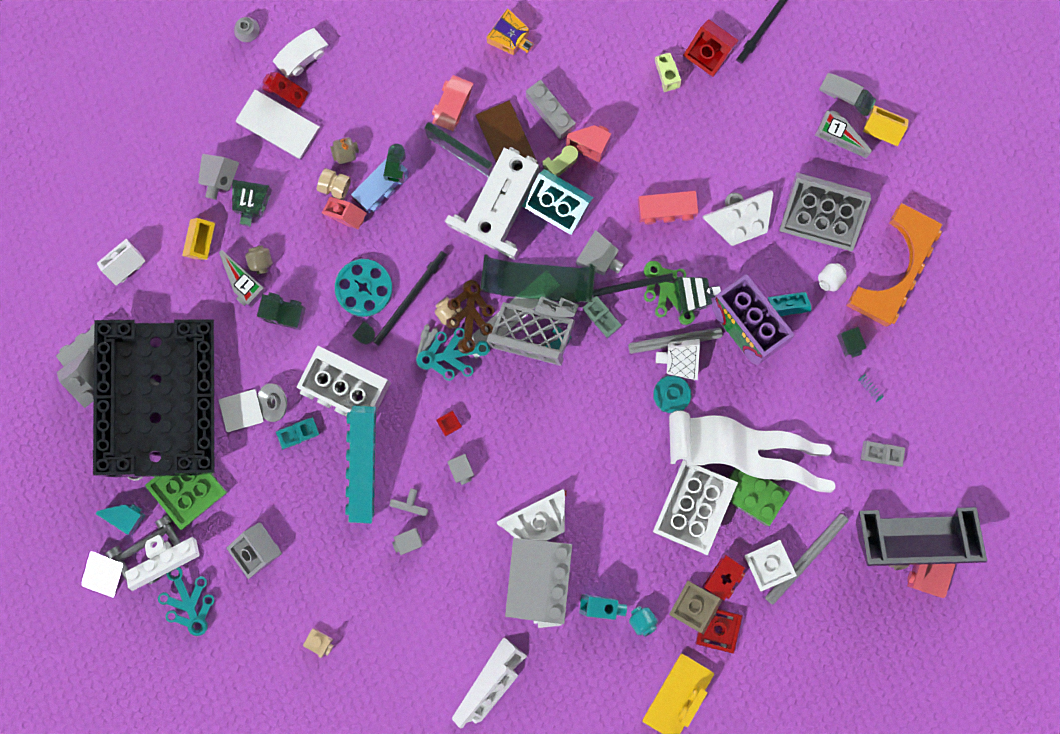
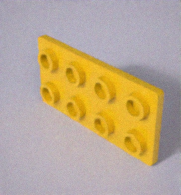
M681 653L642 721L662 734H680L684 726H689L706 697L707 692L705 690L712 680L714 672Z

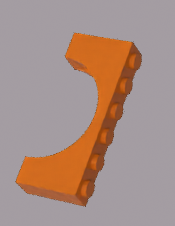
M903 203L897 206L889 224L902 234L909 249V265L904 277L896 286L886 290L873 291L858 286L854 289L846 304L847 307L885 327L895 324L897 321L899 308L903 307L907 302V292L914 288L916 284L914 279L917 273L920 274L924 269V259L931 255L934 249L932 244L934 240L937 241L942 233L940 228L943 224Z

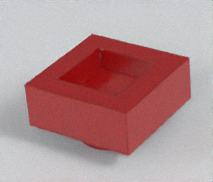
M453 410L436 419L445 437L462 428Z

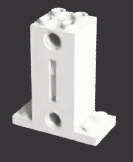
M510 147L509 150L503 149L467 222L456 214L453 217L448 215L445 222L449 227L516 260L519 255L516 245L510 241H505L540 169L537 160L529 156L524 158L519 155V151ZM516 165L523 166L519 171L514 170ZM485 226H491V230L488 233L482 232Z

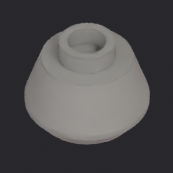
M240 18L235 23L234 34L242 42H251L259 34V25L253 18Z

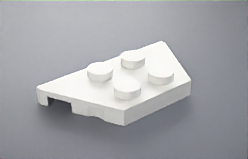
M769 190L702 217L731 246H734L768 232L773 191Z
M564 489L497 521V524L508 531L514 538L547 541L565 532Z

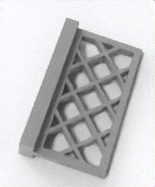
M503 302L492 333L488 334L486 341L491 348L562 366L563 354L575 321L565 317L541 314L533 309ZM506 309L514 310L516 313L515 316L507 320L504 317ZM526 314L532 315L533 320L523 324L520 317ZM544 318L549 319L551 324L541 329L538 321ZM519 319L522 326L511 330L508 324ZM536 323L539 330L529 335L526 328ZM561 323L568 324L567 329L561 333L555 327ZM507 325L510 332L503 336L498 335L499 328ZM554 327L557 335L547 340L544 332ZM524 329L527 337L521 340L516 339L514 334ZM542 334L545 341L538 345L534 344L532 339ZM560 338L562 342L560 349L551 348L549 343Z

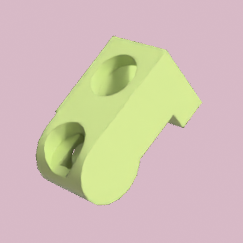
M671 53L656 56L655 63L662 82L663 91L668 92L680 88L681 79Z
M566 146L563 148L562 153L552 161L549 157L542 162V166L552 174L560 176L575 164L578 159V151L574 146Z

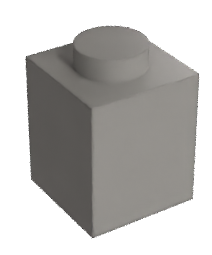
M466 454L447 461L456 483L460 482L463 485L472 481L471 477L474 476Z
M417 528L395 536V541L392 542L396 553L400 552V555L424 546Z

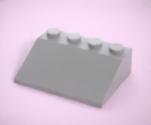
M796 172L779 231L853 252L871 201L870 193Z
M513 538L505 617L564 624L572 544Z

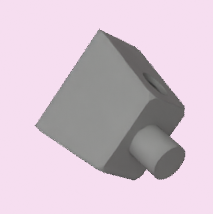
M202 154L198 182L201 185L208 186L206 198L217 200L219 189L230 190L239 162L225 157Z
M596 230L576 261L578 266L601 275H605L608 269L619 274L624 265L615 259L619 250Z

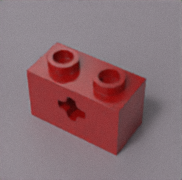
M723 554L702 587L723 601L726 598L729 599L735 590L733 589L735 583H739L743 579L745 567ZM729 574L727 577L730 579L729 582H723L721 576Z

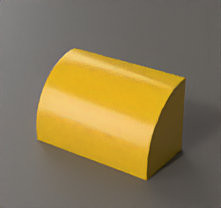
M874 105L867 118L863 132L898 146L908 128L909 120Z
M200 218L190 219L182 256L199 260L208 259L215 227L214 222Z

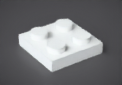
M781 540L744 555L761 592L797 576Z

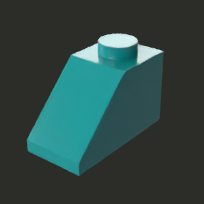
M135 504L116 506L96 512V515L127 535H133L146 516L141 512L142 508Z

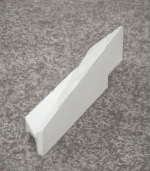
M503 638L453 715L452 720L459 728H463L466 723L471 721L474 723L481 722L519 676L514 669L527 655L508 639Z

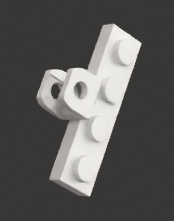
M159 535L146 541V555L150 559L125 572L128 588L134 591L199 557L197 541L191 537L174 547L167 541L164 543L163 538ZM157 542L156 547L152 548V545Z

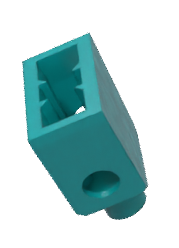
M581 594L579 613L587 617L616 620L617 615L626 616L627 605L618 604V600L614 598Z

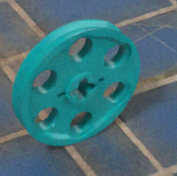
M358 259L346 264L338 273L335 280V295L339 304L347 312L361 317L372 316L383 310L390 301L392 281L388 272L379 263L369 259ZM360 265L363 268L360 275L352 273L354 266ZM376 268L380 269L381 276L377 279L372 278L371 271ZM344 279L350 281V287L346 290L340 288V282ZM355 281L362 285L368 284L367 289L372 295L367 291L359 292L361 288ZM384 286L387 288L388 292L385 296L377 294L379 287ZM349 297L356 299L354 307L346 305V300ZM371 300L375 303V308L368 311L364 305L367 301Z

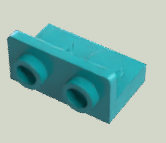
M806 292L768 297V302L780 317L811 312V304Z

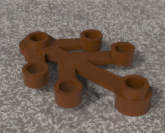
M474 280L466 281L463 284L462 293L450 299L447 303L450 310H456L460 308L461 302L467 299L466 307L455 316L446 320L447 327L454 329L465 318L464 338L458 342V349L464 354L472 352L475 348V342L472 339L473 319L479 326L482 335L487 336L493 330V326L485 323L474 307L476 302L482 309L481 313L484 317L492 316L495 312L494 307L487 305L481 297L480 285Z

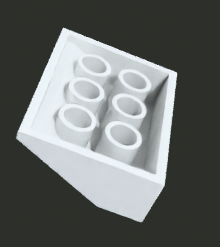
M683 460L653 532L708 555L738 482L697 465H686V461Z

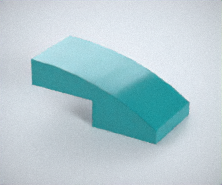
M313 417L275 432L282 450L319 436Z

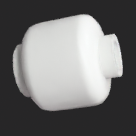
M838 263L826 265L818 275L820 287L825 291H837L846 282L847 272L845 268Z

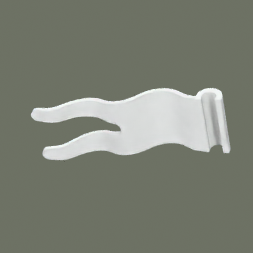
M676 411L669 416L670 464H675L680 459L686 460V465L721 463L731 465L757 478L791 480L819 492L831 493L835 489L833 481L816 477L797 464L781 459L760 457L758 454L759 450L789 448L802 451L811 456H829L832 450L826 444L812 443L799 435L785 431L753 430L724 416L713 415L690 418L689 413L685 411Z

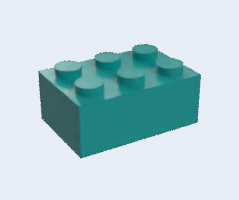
M544 169L538 174L522 207L572 235L578 228L594 197Z

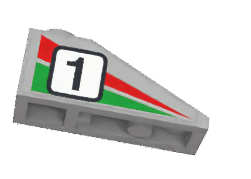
M827 110L815 136L867 158L872 150L847 120L836 111Z
M221 250L219 254L232 289L238 295L236 300L243 306L248 304L252 307L267 290Z

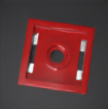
M717 609L705 633H697L695 644L734 654L743 615ZM716 613L727 615V618L716 616ZM716 626L722 627L721 633L715 632ZM709 642H718L721 643V646L710 644Z

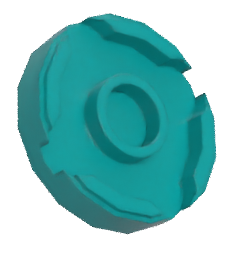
M666 376L655 385L653 399L656 406L663 412L671 414L676 411H683L690 403L691 389L689 384L682 378Z

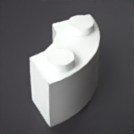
M313 28L302 33L287 44L277 54L273 62L286 78L294 75L298 76L310 62L320 59L325 54L324 50L328 44Z

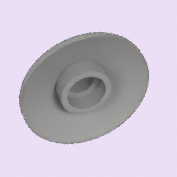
M277 384L264 385L257 397L262 417L269 422L279 421L284 417L287 410L286 395Z

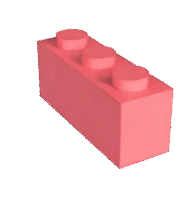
M696 191L639 196L640 222H645L646 225L655 224L659 220H663L664 223L674 222L675 219L680 218L683 221L693 220L698 215Z

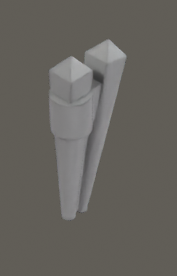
M429 324L424 326L417 356L420 352L428 350L438 332L437 327L433 328L432 332H428Z

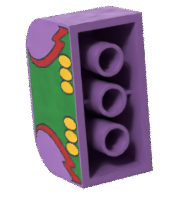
M747 274L718 293L712 302V310L717 320L744 355L756 365H759L790 343L794 337V333Z

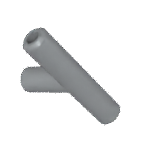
M410 489L406 503L394 499L390 501V507L422 516H427L428 509L414 505L417 495L416 489Z

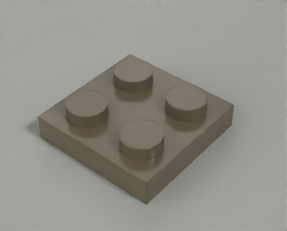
M687 581L669 615L704 634L722 599Z

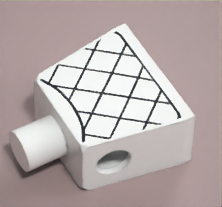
M700 340L668 343V352H656V363L667 364V374L698 380Z

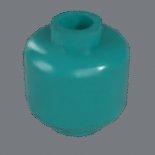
M639 606L631 612L632 616L629 619V623L637 635L646 637L657 629L658 620L650 608L642 609Z

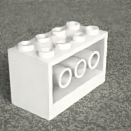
M317 346L297 388L301 390L300 394L312 400L316 397L318 398V403L328 408L331 405L335 406L334 411L347 417V412L351 411L352 406L376 407L377 412L391 383L387 379ZM327 377L328 382L323 384V378ZM345 385V391L340 393V387ZM362 393L363 399L357 402V395Z

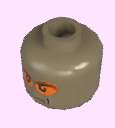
M350 137L335 140L333 146H330L333 160L339 164L355 161L356 153H359L357 142H352Z

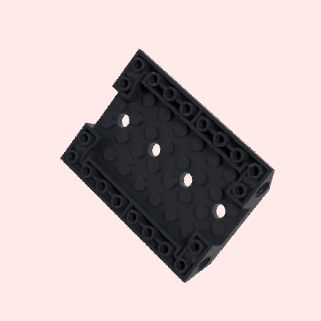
M214 319L174 320V323H136L135 320H94L93 476L115 478L197 476L215 473ZM153 338L161 339L162 343L159 347H152L150 345ZM158 375L161 377V383L159 385H152L150 379ZM152 414H160L161 421L156 424L150 421ZM153 452L161 453V459L158 462L150 460V455Z

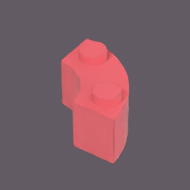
M455 75L449 81L446 80L442 88L444 92L438 105L435 104L432 115H434L432 123L454 131L470 98L474 83Z

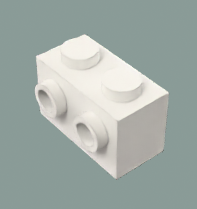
M125 239L102 258L97 265L117 286L119 283L124 282L133 271L141 268L145 259Z

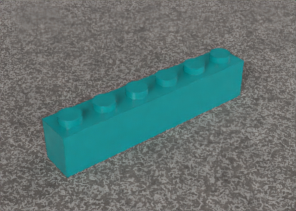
M352 406L351 411L347 412V424H350V431H347L346 442L350 443V449L346 451V461H349V467L346 468V479H349V486H346V497H349V504H346L345 515H349L348 522L372 524L375 499L376 407Z

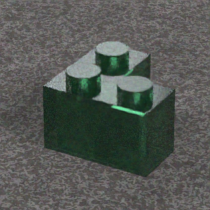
M269 292L268 295L262 294L257 317L263 322L300 330L306 308L301 305L302 302L290 300V303L285 302L280 295Z

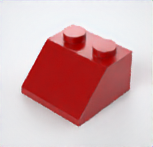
M708 19L700 27L683 56L714 77L739 40Z

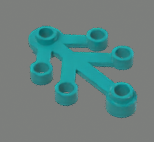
M457 328L443 353L435 354L440 344L444 343L447 339V335L444 332H438L429 350L418 354L417 364L425 370L434 369L443 375L445 380L450 381L455 376L454 371L451 369L446 370L437 363L438 361L445 360L460 370L464 376L469 377L473 374V368L455 358L472 354L485 356L490 351V345L486 341H479L474 350L467 354L460 352L459 349L454 350L460 339L464 338V335L462 337L456 335L458 330H462L464 333V329ZM439 334H443L445 336V339L443 341H439L437 339V336ZM480 345L486 346L485 352L479 351ZM428 356L430 362L428 364L423 363V357ZM466 367H469L471 369V373L469 375H466L464 373V369ZM451 371L453 374L452 378H446L445 373Z
M179 566L176 568L179 572L177 576H173L170 571L167 573V577L169 580L174 581L182 601L170 597L167 592H162L158 596V602L162 605L168 604L186 611L189 618L179 616L175 610H169L165 618L170 623L176 622L187 626L190 634L201 636L208 627L205 618L210 606L214 603V596L211 594L204 595L202 600L203 606L197 615L195 606L202 589L207 584V580L203 576L197 577L195 588L191 597H189L181 578L183 570ZM199 579H203L205 583L204 585L199 586L197 584V581ZM162 595H166L168 597V600L162 602L160 600V597ZM211 597L212 602L209 604L206 603L205 598ZM174 613L175 618L172 620L169 619L168 614ZM200 623L202 626L200 629H195L194 624Z

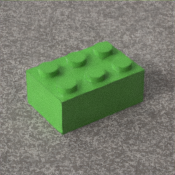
M735 467L728 476L729 479L738 482L730 504L765 526H770L790 493L768 479L750 476Z

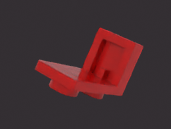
M270 72L263 79V90L268 93L277 94L297 108L302 106L308 95V91L278 72Z

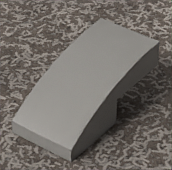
M828 73L819 91L854 105L864 87L845 78Z
M541 296L535 311L554 317H574L579 305L562 297L559 303H556Z
M863 441L861 460L903 467L905 448Z

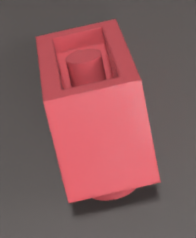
M329 197L322 211V214L354 229H359L367 214L354 204L333 197Z

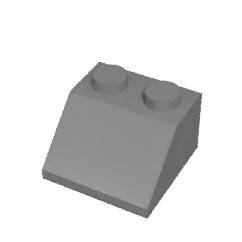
M87 349L57 372L59 382L84 408L94 401V355Z
M260 522L244 531L226 547L248 579L271 564L282 554L277 544L274 543Z

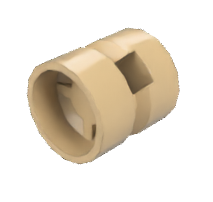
M324 168L318 180L317 191L327 195L331 192L333 197L343 200L348 192L351 177L343 174L337 176L335 171Z

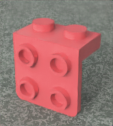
M955 564L913 565L912 571H910L907 578V587L945 598Z

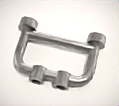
M169 515L155 522L159 530L122 552L118 545L105 553L107 558L123 563L121 573L126 581L125 572L129 569L124 560L143 549L146 541L157 535L162 537L167 534L174 546L181 543L169 524L172 522ZM158 577L157 579L149 582L148 584L151 585L158 581L160 578Z

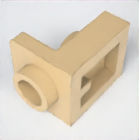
M312 628L303 644L304 647L318 654L320 658L324 657V655L328 656L334 645L331 644L332 638Z

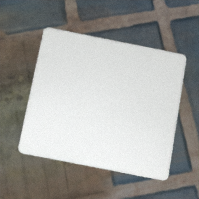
M255 389L219 399L227 432L263 422Z
M90 552L82 586L114 597L123 563Z

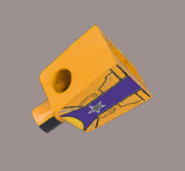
M508 8L487 35L488 44L511 55H515L519 48L529 53L534 46L532 42L527 40L529 36L528 27Z

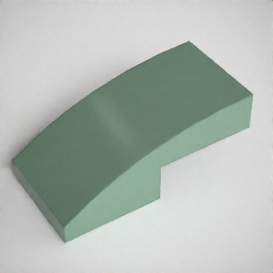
M597 296L582 308L607 339L622 327Z

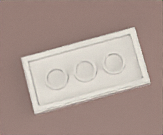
M254 90L236 119V123L300 160L320 129L316 124L257 90Z

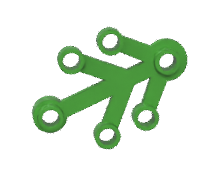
M650 261L644 267V274L647 278L673 273V277L677 281H682L686 277L684 269H665L657 261ZM651 267H655L657 269V272L652 273L650 270ZM677 272H681L683 277L679 278ZM669 282L659 283L660 293L655 315L662 318L667 314L665 306L668 297L680 313L678 316L679 322L683 325L691 324L695 319L694 312L686 309L674 293H682L685 290L684 285ZM655 284L647 286L643 296L646 302H652L656 298L654 292ZM691 284L693 289H697L696 285ZM651 293L653 298L648 299L646 294ZM658 309H663L664 314H659ZM684 314H690V319H686Z

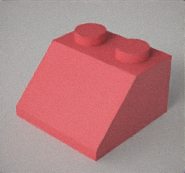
M593 125L568 133L566 146H574L578 153L600 163L610 143L611 133L603 126L597 127Z

